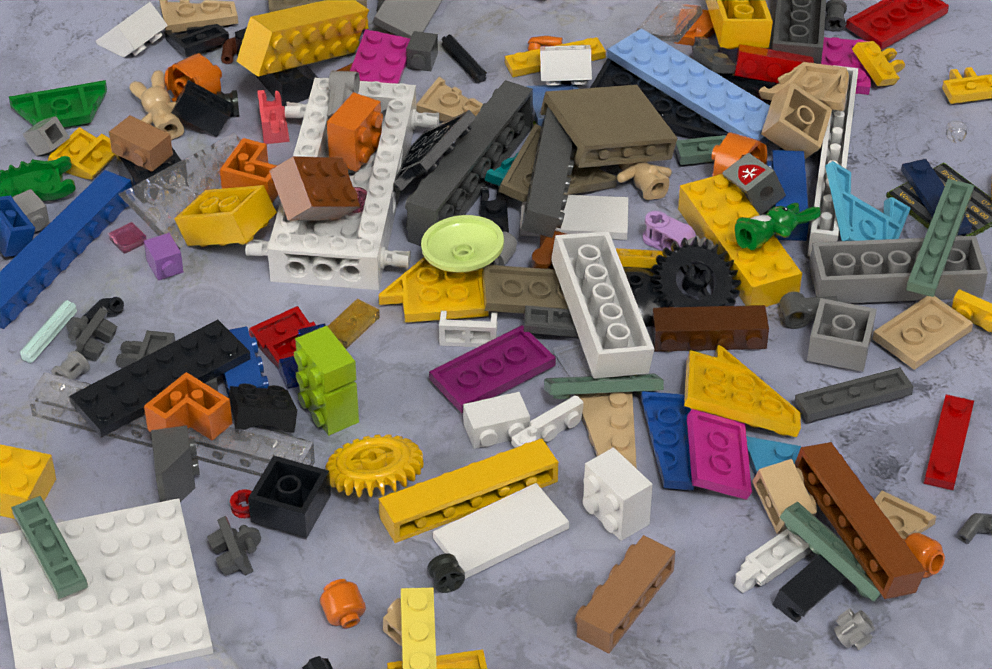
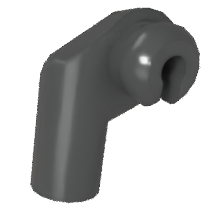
M974 513L957 533L958 539L969 544L977 533H992V514Z

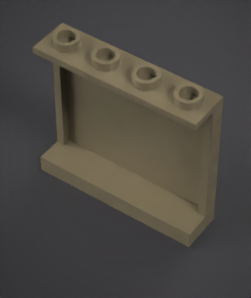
M638 85L545 91L540 114L545 115L547 107H549L578 149L574 162L578 168L672 159L678 138Z

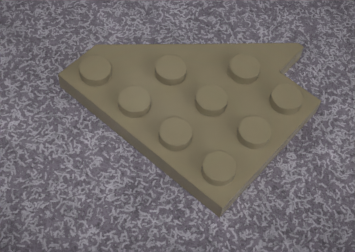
M537 124L533 126L503 179L498 192L522 202L527 201L541 126ZM576 148V152H575L574 158H573V159L570 158V160H575V156H576V153H577V149H578V148ZM574 162L571 175H567V177L571 178L568 192L564 194L571 195L615 188L618 182L617 176L600 170L601 166L578 168Z

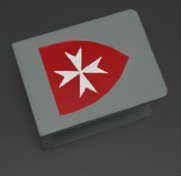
M750 153L744 155L722 173L727 180L742 190L759 215L765 213L786 196L775 171Z

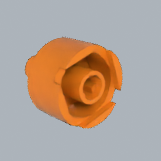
M199 53L173 64L165 71V86L167 91H172L174 97L171 99L173 102L176 101L188 80L216 95L217 92L221 91L220 79L222 78V72L217 65H213L206 57Z
M729 132L722 143L713 148L711 158L714 160V171L712 176L722 174L747 153H750L766 164V145L757 139Z

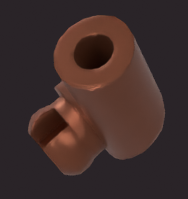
M235 37L226 40L223 45L221 61L225 64L232 63L234 55L237 54Z

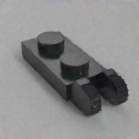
M482 186V201H480L481 217L496 223L502 232L509 233L505 194L498 192L500 188L498 186V200L488 201V186Z

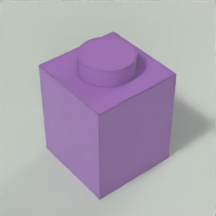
M170 233L144 240L146 260L158 281L184 273L181 252Z

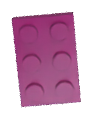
M365 29L350 71L358 72L360 81L399 84L407 64L406 48L410 38Z
M824 37L821 64L858 68L855 94L869 95L871 76L852 50L857 42L869 41Z
M692 409L687 415L692 485L747 500L752 493L745 423Z

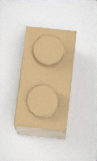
M792 459L758 470L752 482L777 535L787 529L785 522L779 517L786 508L797 501L812 515H816L817 505L815 499L811 494H808L804 486L803 474L799 468L795 467Z

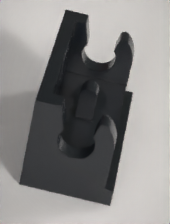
M188 80L176 99V104L171 113L217 137L230 117L233 104Z
M820 554L780 588L772 605L776 609L779 608L794 622H798L801 616L804 617L824 597L835 590L838 585H841L846 577Z

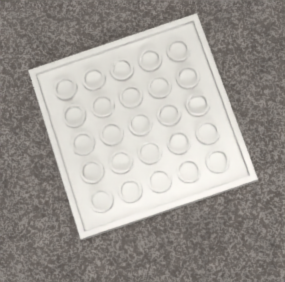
M179 498L56 523L88 583V588L61 599L57 598L22 530L0 534V571L16 669H143L213 654V646Z

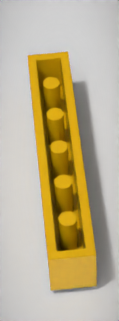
M542 438L528 442L522 446L500 452L495 456L473 462L465 467L446 472L438 477L416 483L411 487L379 498L380 520L394 543L461 519L534 483H537L540 488L558 482L559 462Z

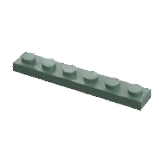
M947 179L909 277L907 291L930 297L935 296L971 200L974 185Z

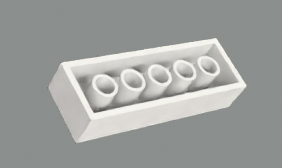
M609 231L555 235L551 260L593 378L649 374L654 347Z

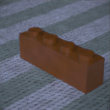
M765 305L653 308L651 329L654 352L716 350L718 345L726 350L767 349L769 324Z

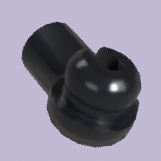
M120 297L100 299L83 316L89 319L87 323L89 324L100 307L108 311L106 317L117 316L123 311L124 301Z

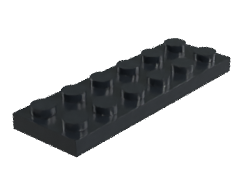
M217 319L69 395L70 403L102 438L144 416V405L187 372L203 383H206L250 360V351Z

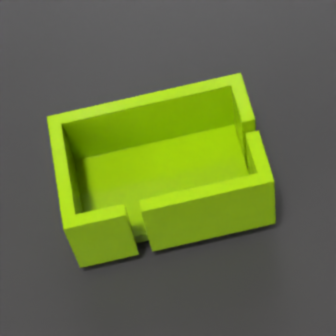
M327 325L295 338L296 351L294 352V358L298 365L296 379L300 386L298 400L304 409L307 408L310 411L316 426L322 427L327 435L330 436L359 423L358 394L355 382L357 380L356 362Z

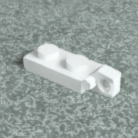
M575 395L531 420L528 428L512 436V446L516 448L541 438L549 442L561 431L575 427L582 420L584 402Z
M788 529L784 530L746 556L745 562L741 565V571L735 575L736 582L734 586L744 593L753 588L756 583L762 586L770 582L810 554L811 549L808 543Z

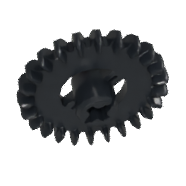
M697 237L692 240L690 246L686 238H683L680 247L676 241H673L671 250L665 247L662 250L663 256L658 255L656 257L657 264L652 267V271L656 275H653L650 280L658 284L653 287L652 291L661 293L657 298V302H666L667 304L664 308L734 306L736 300L733 298L738 297L740 291L734 288L741 284V280H733L738 270H729L734 260L725 262L724 259L728 252L725 251L718 255V244L711 250L708 249V239L703 242L702 246L698 245ZM679 269L684 274L681 284L683 290L691 296H697L699 300L691 299L679 290L676 283V274ZM712 275L714 290L710 295L706 287L710 283Z

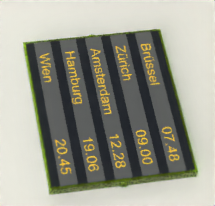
M946 163L933 168L944 185H946L947 179L972 184ZM909 182L886 193L887 198L893 197L910 207L909 215L927 229L929 228L933 217ZM975 185L965 216L972 224L971 232L957 235V237L976 236L992 227V198Z

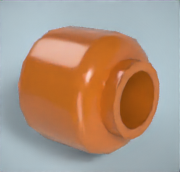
M912 533L903 539L926 572L923 578L935 575L942 569L945 555L942 545L938 541L921 533Z
M338 579L327 584L320 597V603L328 622L334 626L342 625L345 629L357 625L360 622V617L366 610V605L358 586L353 582H347L346 579Z

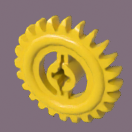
M378 434L374 435V437L365 436L362 440L355 439L352 440L353 443L342 445L343 448L335 450L325 465L326 470L330 474V485L332 488L336 487L339 493L345 490L346 495L349 496L353 493V488L355 487L357 497L360 498L363 489L367 488L368 494L372 498L375 487L380 489L383 496L385 495V485H389L394 492L397 491L396 481H399L400 485L406 488L407 480L414 482L415 475L421 474L424 461L422 450L410 439H403L402 436L398 435L392 437L390 434L381 437Z

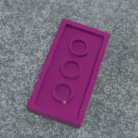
M521 325L429 371V380L463 413V404L493 398L556 366V357L530 332H524V326Z

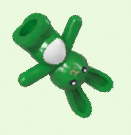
M791 203L786 207H773L766 215L738 218L735 224L737 243L741 248L755 250L761 248L773 235L787 238L798 224L811 222L819 218L821 215L820 208L811 207L799 212V203Z

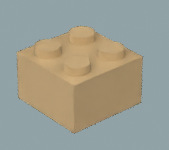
M790 82L773 95L761 135L786 151H804L806 159L821 148L832 109Z

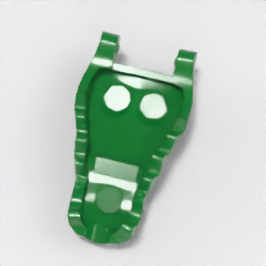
M61 156L52 161L32 159L30 163L21 161L18 168L9 165L8 170L1 169L0 197L10 195L14 197L30 189L41 201L57 200L70 195L76 190L75 182L72 179H65L63 181L62 175L72 166L70 157Z

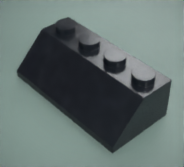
M247 27L235 32L237 56ZM307 65L259 77L256 76L274 98L275 91L280 93L284 108L287 106V102L299 103L309 99L314 79L318 78Z

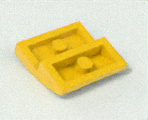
M79 127L69 136L70 138L49 155L48 161L56 160L61 156H68L71 159L72 166L66 173L92 180L116 157V154L111 150L110 138L102 133L96 138Z

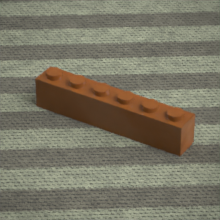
M828 442L801 447L795 461V467L799 468L803 474L804 486L814 497L820 509L883 598L889 599L916 593L926 572L833 443Z

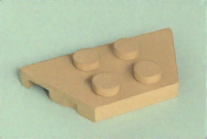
M803 62L791 72L778 78L779 84L771 89H767L764 86L759 90L761 99L772 100L773 95L792 82L832 110L843 111L846 103L849 74L845 67Z

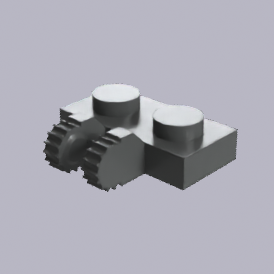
M147 330L143 342L123 341L120 347L122 353L117 356L116 365L122 369L175 341V334Z

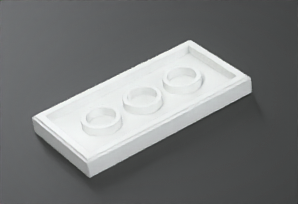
M568 195L565 209L560 211L565 213L561 229L556 228V231L566 234L609 231L612 239L627 240L628 197ZM522 202L520 236H540V234L521 230L526 202Z
M534 483L433 531V539L444 553H450L456 557L458 568L462 570L466 579L569 529V521L539 485Z

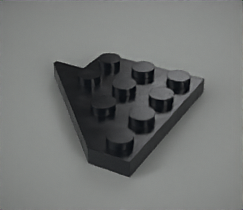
M468 110L424 131L409 147L393 185L401 192L414 177L418 179L425 172L427 174L431 173L439 165L437 160L441 155L446 156L455 148L456 145L453 142L458 137L461 139L472 129L470 124L476 119L475 115Z

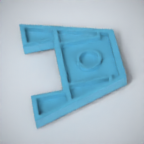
M834 161L825 165L841 240L899 239L910 207L890 197L884 201V213L851 194L850 171Z

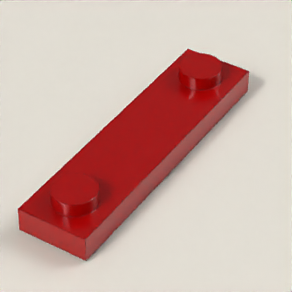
M945 395L924 484L954 491L974 400Z

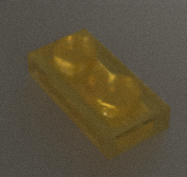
M356 299L328 325V328L347 349L380 318V311Z

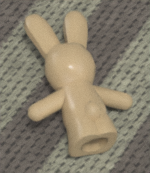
M156 70L151 77L152 87L147 89L141 82L134 81L130 84L129 88L132 94L141 100L145 111L148 112L141 121L150 125L153 123L156 128L169 133L171 140L185 132L184 126L179 118L171 113L176 101L171 102V98L165 89L164 73L161 70Z
M647 162L618 164L622 172L617 175V181L624 183L633 178L636 187L642 190L644 199H660L667 194L670 183L668 177L672 174L670 168L650 165Z

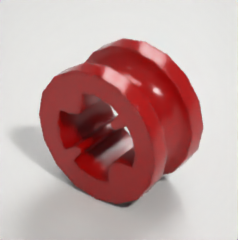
M238 490L231 496V510L236 517L250 518L249 505L242 507V504L239 503L245 501L246 504L249 503L248 497L252 492L251 490Z

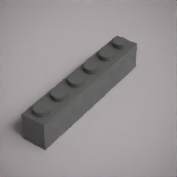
M547 107L541 125L521 230L552 238L555 229H561L565 213L560 211H564L568 195L564 193L568 192L571 178L567 177V175H571L574 160H570V158H574L577 146L549 107Z

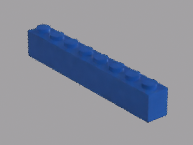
M104 170L0 271V328L5 329L79 254L83 253L85 248L95 238L99 237L101 232L111 222L115 221L117 216L126 207L131 205L134 200V193L130 179Z

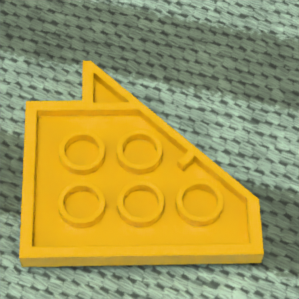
M423 257L379 293V305L403 303L405 323L440 320L441 311H447L446 319L489 316V312L485 311L482 268L465 273L448 272L431 265Z
M718 345L714 357L692 350L689 351L686 361L684 406L743 422L754 428L761 427L772 430L779 435L798 436L801 429L800 411L724 347Z

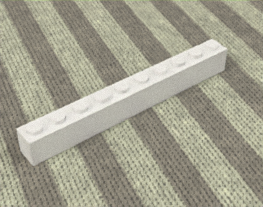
M845 67L849 74L845 109L843 111L832 110L823 139L814 207L820 208L821 215L812 221L808 256L810 257L812 243L837 242L839 226L825 165L834 161L845 169L847 167L858 68Z

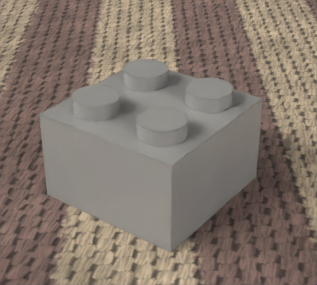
M820 298L810 336L807 361L864 372L877 309Z

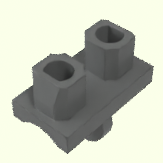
M100 307L89 324H87L89 319L86 316L70 318L66 328L69 332L68 338L75 341L78 338L76 341V352L95 361L99 359L105 344L95 338L99 337L109 343L115 336L118 326L106 320L108 311Z
M226 516L218 519L220 529L208 535L207 538L216 554L229 549V551L216 558L220 570L225 576L241 569L245 576L254 572L245 550L248 553L256 551V546L261 542L259 530L247 525H241L238 532L236 529L231 528Z

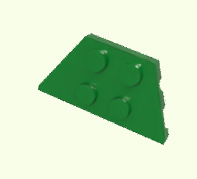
M106 80L20 94L9 96L10 107L33 126L42 120L54 116L58 118L63 127L79 126L92 122L107 92Z

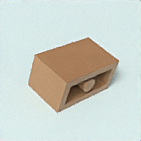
M131 115L109 131L113 153L150 171H154L173 155L169 133Z

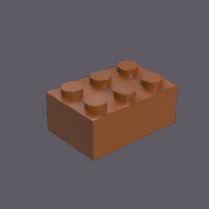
M293 156L269 170L288 221L338 220L361 207L357 198V191L352 185L348 174V167L344 163L343 158Z

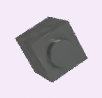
M413 31L406 48L408 69L432 71L438 55V34Z

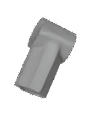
M330 72L328 119L331 118L353 92L358 94L360 87L358 72Z

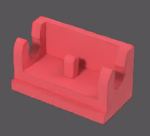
M258 90L259 114L264 143L290 142L285 108L282 106L280 93L275 91V100L267 101L265 90Z

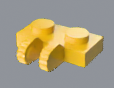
M874 41L857 42L852 48L877 86L895 85L900 79L897 73L906 64L901 59L894 60L891 63L888 62L897 55V51L894 48H887L881 52V48Z
M972 67L965 68V78H962L957 69H951L949 72L950 80H943L942 89L950 104L992 98V75L977 76Z

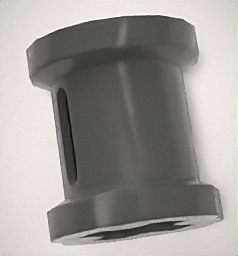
M829 0L826 3L827 17L825 18V28L829 31H841L846 26L844 14L847 11V4L843 0Z

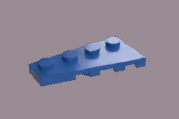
M641 391V402L663 488L694 490L687 415L692 409L684 406L685 394Z

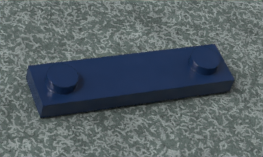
M927 159L903 163L901 172L933 217L945 185ZM966 216L963 218L957 235L971 232L972 224Z

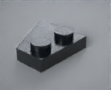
M218 24L187 28V33L174 35L172 30L164 31L166 41L185 57H190L208 49L218 48L229 39V33Z

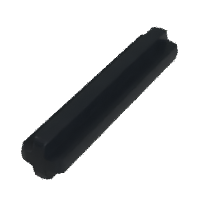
M449 34L446 37H442V46L476 83L487 79V72L452 35Z

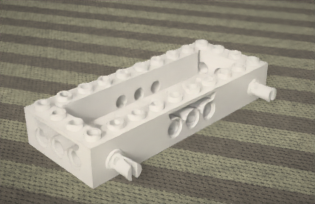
M329 78L314 79L308 104L287 102V106H285V118H303L293 156L329 157L327 121L329 120L327 111L330 99ZM360 81L358 94L381 101V113L383 114L382 133L378 148L372 153L368 162L364 163L357 172L348 169V174H355L349 177L357 191V198L361 207L338 220L288 221L280 202L270 240L252 239L246 243L245 248L246 256H268L270 282L379 290L385 266L392 265V267L409 269L410 251L388 250L400 191L393 183L411 146L415 128L418 126L432 128L439 125V113L417 112L416 85Z

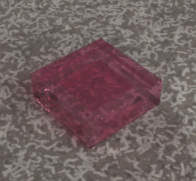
M133 222L109 233L110 240L124 254L144 245V240H147L146 235Z

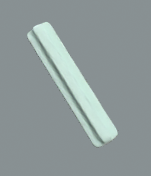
M66 300L59 306L20 351L23 361L34 362L70 318L77 312L75 303Z

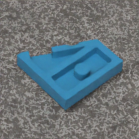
M746 436L750 466L753 473L757 474L761 468L792 459L795 464L801 446Z

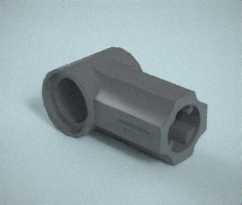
M799 292L785 294L780 300L785 324L791 329H799L806 326L809 321H815L820 298L838 301L837 296L805 298Z

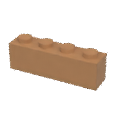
M644 535L636 545H630L624 560L620 565L616 564L613 566L608 580L604 585H598L592 595V600L587 606L583 605L578 610L575 617L577 637L609 654L673 573L676 551Z

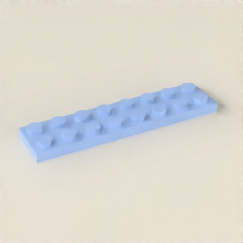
M641 28L607 49V58L725 131L757 139L764 144L770 141L761 135L770 105Z

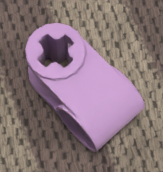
M652 211L645 216L647 227L642 236L643 241L648 246L660 251L665 247L671 250L673 241H676L680 247L683 238L689 240L696 236L691 226L671 218L663 212Z

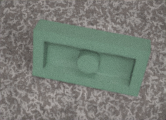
M726 135L677 140L675 151L680 165L713 162L714 160L711 158L713 148L716 145H720Z

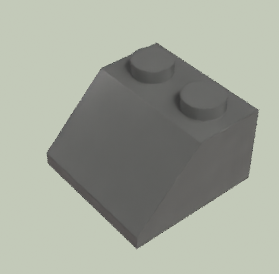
M187 425L151 430L159 500L163 502L179 498L181 502L196 488L194 476L200 475L198 457L192 458V455H197L195 437L189 438Z

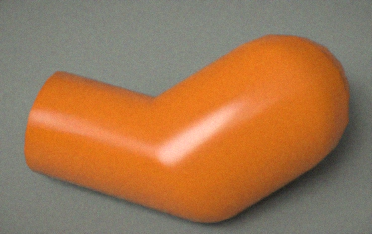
M554 36L531 37L528 41V51L540 49V46L561 45L563 38Z

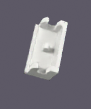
M441 311L439 322L440 346L479 347L497 338V313H492L491 322L447 320V311Z

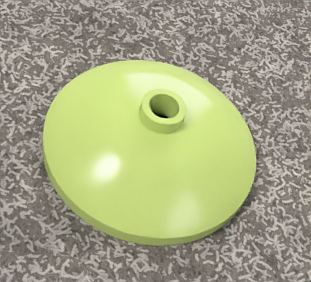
M459 215L443 219L432 225L423 235L421 248L425 259L431 265L441 270L454 273L472 272L486 267L498 258L504 248V236L500 227L489 219L474 215Z

